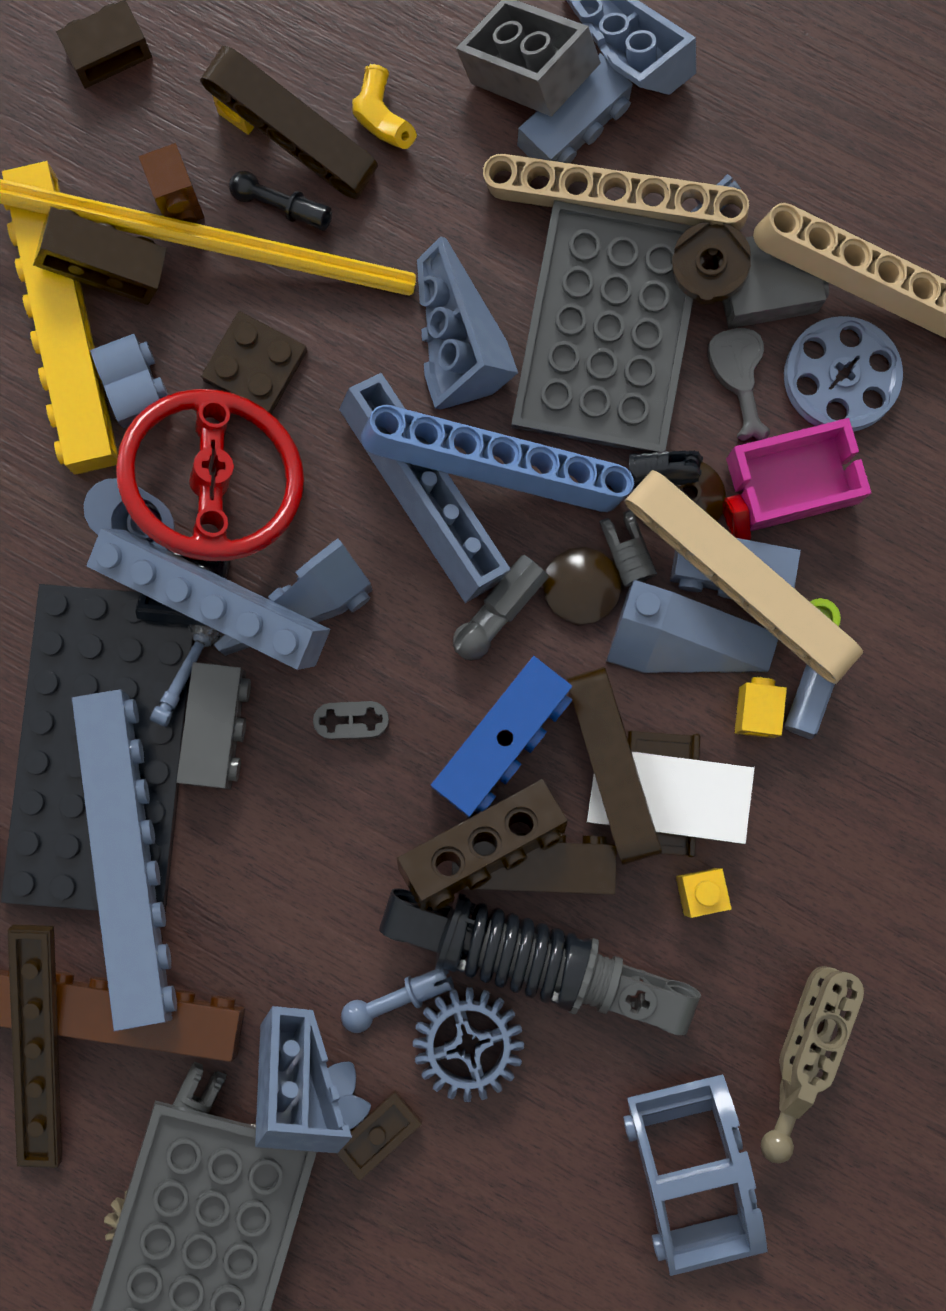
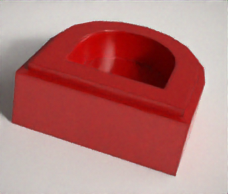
M740 494L726 497L723 500V514L730 533L735 538L751 540L750 512L744 499Z

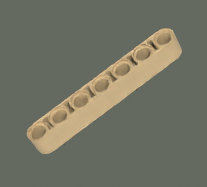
M508 154L491 156L483 167V176L490 193L495 198L546 207H553L554 200L692 226L704 222H710V225L717 224L723 226L724 223L735 227L739 231L745 225L748 217L749 200L742 190L734 187ZM500 171L512 173L510 179L505 183L498 184L493 182L494 176ZM538 176H545L549 179L548 184L542 189L532 188L530 186L531 181ZM574 182H583L587 185L586 190L579 195H573L567 191ZM613 187H619L625 191V195L619 200L612 201L605 197L606 192ZM650 193H658L664 198L657 206H649L643 202L645 196ZM689 198H695L702 203V207L695 212L685 211L681 205ZM727 204H734L740 208L741 213L734 218H727L721 214L720 209Z
M781 203L776 205L755 227L753 237L755 243L762 251L946 338V279L791 204Z
M654 470L650 471L625 499V504L631 512L827 681L837 684L863 654L862 648L848 634L662 474Z

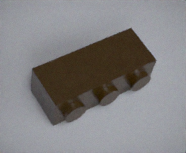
M51 206L43 224L33 266L148 305L158 289L167 248L155 244L151 239L135 237L118 231L110 224L96 223L79 217L77 213L71 210L57 209Z

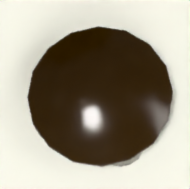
M586 547L568 549L556 556L546 570L549 577L542 585L545 599L552 611L565 621L577 626L595 623L609 615L618 603L621 592L619 572L612 560L598 550Z

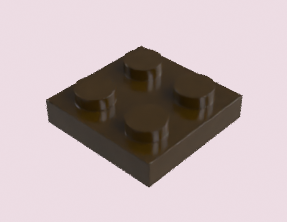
M238 311L203 371L201 378L206 383L222 391L234 393L253 401L272 414L308 350L306 345Z

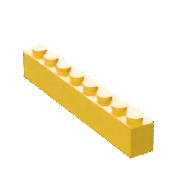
M48 161L2 171L3 180L60 192L58 179ZM3 204L6 211L10 210L12 222L7 223V229L11 242L14 246H18L20 258L15 259L16 270L21 282H25L28 294L23 295L24 307L28 317L33 318L36 330L30 332L32 344L36 354H41L44 366L38 368L39 378L45 391L49 390L52 403L46 405L47 415L53 428L57 427L59 441L54 442L57 459L61 465L65 464L74 475L117 465L118 452L103 383L90 352L95 347L81 283L33 266L47 214Z

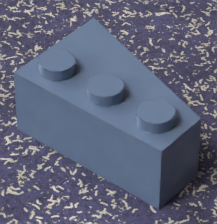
M272 1006L260 1025L255 1147L338 1153L352 1138L348 1124L345 1125L338 1104L340 1097L336 1085L333 1086L326 1065L328 1057L313 1010Z

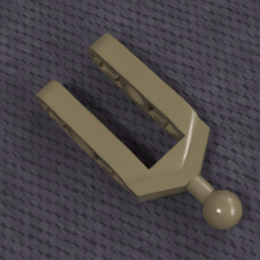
M822 966L813 970L807 979L779 1058L782 1075L779 1110L781 1112L775 1129L767 1132L761 1140L762 1154L771 1163L780 1164L790 1159L794 1151V1144L790 1135L796 1119H799L814 1104L816 1096L830 1087L834 1081L864 996L863 984L858 977L851 973ZM820 978L824 979L821 987L818 986ZM836 984V991L833 992V986ZM848 988L852 990L850 998L846 997ZM812 997L816 999L814 1005L810 1004ZM826 1004L831 1006L829 1011L825 1010ZM841 1010L846 1011L844 1018L839 1015ZM811 1013L806 1029H804V1020ZM824 1020V1028L817 1034V1027ZM837 1024V1036L835 1037V1039L830 1041L835 1025ZM798 1036L802 1038L800 1043L796 1042ZM812 1043L816 1045L815 1051L810 1048ZM826 1051L832 1052L830 1058L825 1056ZM792 1056H795V1059H794V1062H793V1065H792V1064L790 1063V1059H791ZM819 1069L823 1070L821 1078L816 1077Z

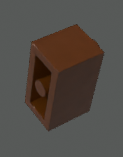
M176 143L138 156L162 216L197 223L198 220L205 218Z

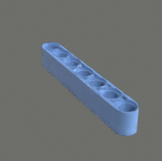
M391 405L376 407L372 411L361 434L364 448L377 456L601 512L614 510L634 487V479L631 472L619 464ZM376 426L385 428L390 434L380 432ZM416 436L424 438L428 444L421 443L417 440ZM455 446L462 448L466 454L460 453ZM493 456L499 457L504 464L497 462ZM531 465L537 467L542 474L536 472ZM569 475L573 476L578 483L574 482ZM606 484L609 485L614 490V492L608 489Z

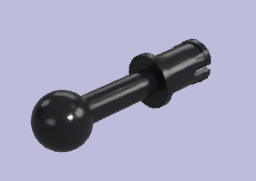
M249 171L236 172L230 179V193L240 202H249L253 199L259 200L284 210L288 221L294 222L298 220L321 231H325L331 222V207L307 199L300 191H295L291 196L260 185L256 176Z

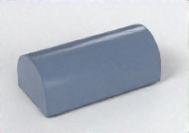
M807 664L784 728L811 740L817 735L835 684L821 677Z

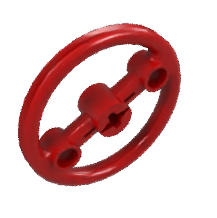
M215 389L180 391L165 396L147 406L135 417L126 430L119 447L116 466L117 485L122 502L130 517L139 528L156 543L168 550L188 558L204 561H229L244 558L263 550L275 542L287 530L295 517L303 494L304 475L302 461L293 439L278 419L263 407L247 398ZM192 409L197 414L195 429L200 437V451L195 456L189 482L190 488L199 496L198 514L192 532L193 536L188 537L166 526L147 507L136 483L135 460L142 440L157 423L170 415ZM232 413L253 423L266 434L281 456L286 477L285 494L281 506L274 517L255 533L235 540L227 538L228 518L223 512V495L228 489L234 469L232 458L224 451V435L230 414ZM205 418H214L220 423H209ZM213 449V461L211 465V472L213 473V477L215 480L211 490L210 500V486L212 476L210 475L208 467L210 464ZM211 524L217 527L219 531L210 533L205 531L201 525Z

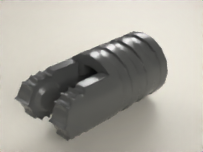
M631 510L623 512V521L631 540L621 544L613 522L609 518L599 521L624 587H629L634 580L644 582L657 575L639 525Z
M194 1061L172 1105L209 1114L227 1075L219 1071L214 1072L200 1098L194 1095V1092L202 1078L203 1065Z

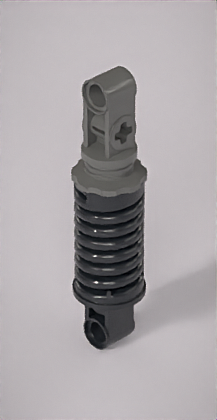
M400 888L391 890L379 931L384 936L395 941L407 942L437 952L436 969L441 970L443 968L452 972H464L465 970V975L473 978L476 976L479 968H481L479 977L482 982L489 983L493 974L496 973L495 985L499 988H504L508 979L512 978L509 988L514 993H519L523 983H527L524 991L526 997L534 998L538 988H541L540 1000L542 1002L549 1003L551 1001L557 1004L559 1008L575 1015L582 1004H589V1006H595L597 1012L602 1014L612 1011L631 1019L657 1026L671 1034L686 1035L688 1033L701 998V993L684 982L669 980L644 970L624 965L623 958L613 956L611 959L606 956L603 957L601 954H598V939L587 938L582 940L577 938L574 933H568L565 936L562 929L554 928L550 931L545 923H539L535 926L530 918H524L520 922L517 914L510 913L505 917L504 911L500 908L493 909L488 916V906L485 903L481 902L476 906L475 903H472L462 893H459L452 907L446 905L438 910H433L432 907L421 911L410 890ZM638 990L644 992V993H639V995H638L637 998L631 997V996H635Z

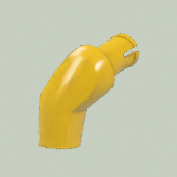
M370 64L365 68L360 95L352 100L353 115L363 127L380 140L402 149H408L417 137L416 130L408 121L393 114L383 102L389 71L380 65Z

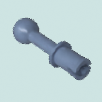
M443 968L441 970H432L415 978L408 976L405 978V987L369 1003L362 1000L348 1002L342 1009L341 1022L352 1033L364 1032L371 1026L375 1017L410 1002L416 1008H420L423 1005V1001L454 990L453 980L451 976L446 978V974L449 971Z

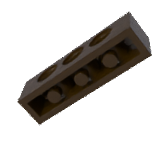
M543 779L397 857L398 870L421 911L432 907L433 910H438L451 903L455 899L454 894L467 886L470 890H474L487 883L492 878L490 874L502 867H505L506 870L513 869L528 858L527 853L538 847H541L542 850H547L558 844L563 839L562 834L565 833L568 820ZM523 822L530 827L531 832L525 836H518L512 833L509 827L513 823ZM486 841L491 843L496 850L491 855L482 856L477 854L473 847L479 842ZM444 861H452L460 869L452 876H444L438 872L437 867Z

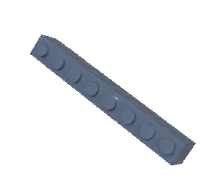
M121 689L72 697L114 1031L171 1021L172 1012L177 1010V998L174 986H168L166 969H171V953L169 945L162 944L160 927L166 926V916L163 903L156 900L155 886L160 885V871L157 861H151L149 845L155 843V833L152 821L146 820L144 804L149 803L150 798L146 779H140L139 764L144 763V751L141 740L135 739L133 724L139 722L137 704L135 699H130L129 695Z

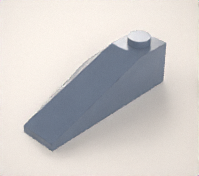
M566 0L581 23L589 26L593 40L612 68L640 88L670 95L696 74V37L639 0Z
M440 237L417 259L419 300L420 304L426 307L427 327L421 329L422 341L428 342L429 362L424 363V376L434 407L441 410L493 395L518 374L506 338L448 240Z
M337 538L296 571L299 577L295 584L277 588L268 597L269 600L318 623L341 615L348 609L351 612L360 609L370 600L368 593L373 589L367 577L342 542ZM224 635L214 644L224 656L250 647L227 635Z
M634 580L628 589L606 662L640 673L768 672L778 639L766 628L677 593Z

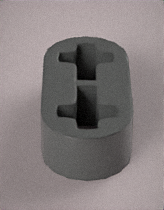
M373 701L323 704L316 710L313 717V725L317 733L329 740L380 737L388 729L390 721L384 706ZM374 709L375 714L382 716L383 720L382 723L375 725V730L368 731L366 724H354V718L366 717L368 710ZM328 711H334L338 718H349V724H338L335 727V732L330 733L327 726L321 725V719L328 717Z

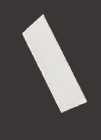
M632 752L656 832L746 843L754 767ZM594 774L587 822L609 825Z

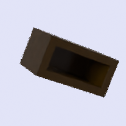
M126 0L116 4H107L99 12L81 20H73L64 28L56 31L84 89L152 58L146 39Z

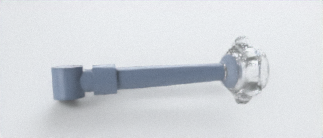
M187 625V630L191 633L195 643L169 690L165 691L160 700V707L156 706L154 708L150 721L164 727L169 724L172 717L171 710L175 709L180 699L179 695L191 674L193 662H197L204 647L213 646L223 637L219 634V631L209 626Z

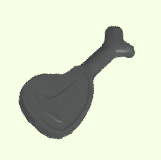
M735 328L723 331L712 338L708 344V362L720 384L738 396L744 423L741 431L737 434V439L743 442L750 438L757 440L766 439L770 434V429L759 419L753 394L755 384L754 370L763 356V340L754 330Z

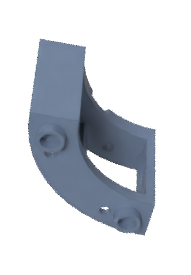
M724 1075L627 1098L630 1115L623 1116L624 1126L629 1142L635 1140L637 1142L657 1224L658 1234L651 1235L657 1260H666L670 1276L768 1252L762 1212L760 1208H757V1199L754 1191L756 1184L748 1152L739 1153V1150H743L738 1128L740 1124ZM712 1110L726 1159L658 1176L645 1126ZM733 1184L738 1214L670 1231L665 1200Z

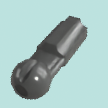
M520 556L510 568L511 570L484 599L485 604L470 622L464 623L456 629L453 635V647L455 652L465 660L473 661L485 656L491 647L492 639L507 622H511L549 577L541 567L527 556Z

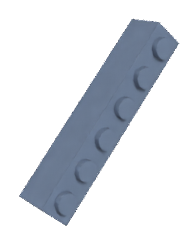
M382 373L350 387L339 408L361 444L362 431L376 407L391 405L405 409ZM376 426L380 432L390 434L385 428ZM416 436L417 440L421 443L428 444L424 438ZM365 449L465 603L495 587L511 570L448 473L377 456Z
M100 529L86 565L297 670L316 666L331 630L126 530Z

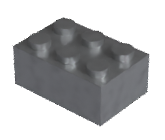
M501 0L456 48L471 84L551 117L601 64L589 26L517 0Z

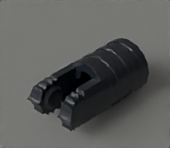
M695 450L630 454L629 471L634 479L633 489L652 470L662 474L674 485L699 482V477L702 473L700 466L703 462V456H701L699 451Z

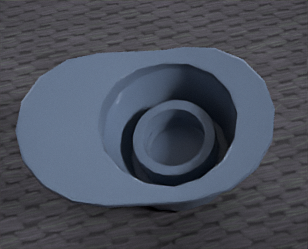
M117 478L98 482L88 491L83 504L84 517L89 527L97 535L100 529L126 530L167 550V548L156 543L145 534L130 517L122 502ZM138 487L139 493L151 512L166 526L175 530L174 519L170 510L159 499Z

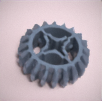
M467 987L465 992L466 1000L459 1001L458 992L454 989L450 991L452 1003L449 1005L446 1004L441 996L435 998V1003L440 1009L438 1013L428 1007L424 1009L423 1014L432 1022L430 1025L424 1022L417 1023L416 1030L427 1036L426 1038L414 1039L413 1047L426 1048V1052L415 1056L416 1064L430 1063V1066L422 1072L423 1079H429L434 1074L438 1075L433 1084V1089L436 1092L441 1090L446 1082L450 1084L447 1094L449 1099H454L457 1088L464 1089V1101L470 1102L472 1098L471 1089L478 1088L479 1097L481 1100L487 1099L485 1085L490 1083L494 1091L499 1093L502 1091V1085L497 1079L499 1075L508 1081L514 1079V1074L506 1066L507 1064L513 1066L521 1065V1058L511 1054V1050L524 1049V1042L521 1040H511V1036L521 1033L522 1028L520 1024L507 1026L506 1023L514 1018L515 1012L513 1009L505 1011L502 1015L498 1012L504 1004V1000L501 997H498L490 1006L487 1004L490 994L488 990H483L480 1000L477 1001L473 1000V988ZM465 1011L483 1013L490 1017L499 1028L477 1030L471 1026ZM454 1015L457 1027L455 1037L450 1041L444 1042V1045L434 1048V1037L439 1026L446 1018ZM462 1024L465 1025L467 1034H472V1040L476 1036L480 1041L475 1044V1063L472 1062L470 1054L465 1053V1048L461 1052L457 1047L462 1043ZM503 1040L499 1059L491 1069L483 1073L480 1061L481 1053L486 1048L494 1046L493 1043ZM447 1058V1060L452 1058L463 1060L467 1064L472 1077L459 1076L450 1072L439 1060Z

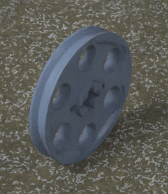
M848 316L827 318L807 328L794 343L784 366V385L787 396L795 410L805 420L814 426L838 421L828 416L826 407L828 403L839 402L846 409L845 419H850L853 432L875 424L890 410L898 398L903 381L902 361L896 346L888 335L868 321ZM843 330L855 331L859 336V345L856 347L845 346L840 340V332ZM809 341L818 342L823 347V356L818 359L808 357L804 353V344ZM880 354L886 357L889 362L888 370L878 372L872 369L869 363L870 356ZM853 360H857L850 369L848 379L845 378L842 382L839 381L830 390L829 387L836 380L838 370L841 371L847 368ZM802 377L814 380L817 385L816 393L804 395L799 392L797 380ZM868 390L878 392L883 400L882 406L876 409L866 406L863 401V393Z

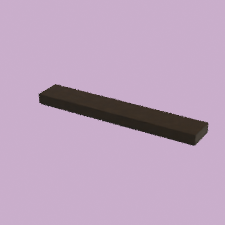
M12 925L8 929L17 1166L58 1168L62 1162L54 926Z

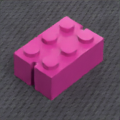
M849 418L735 446L726 461L735 492L743 490L741 497L744 499L750 512V531L857 505L871 494L862 459L853 461L843 470L842 465L847 464L859 452Z

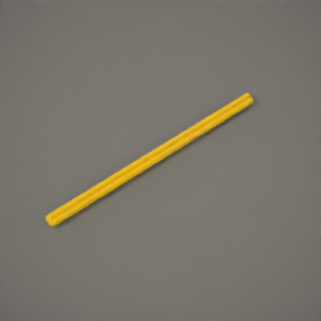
M0 179V204L48 214L51 206L57 209H68L77 213L79 217L96 223H107L114 226L117 230L403 295L410 296L414 292L416 274Z

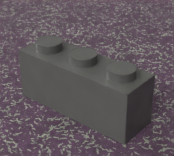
M193 662L176 783L231 790L232 781L238 782L241 758L235 757L237 741L243 742L246 731V718H240L242 702L249 701L251 692V679L246 678V672L241 667Z

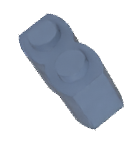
M131 334L90 350L114 415L123 428L130 426L135 417L147 406L168 396L161 377L154 379L150 365L156 364L147 341L140 344L136 335Z

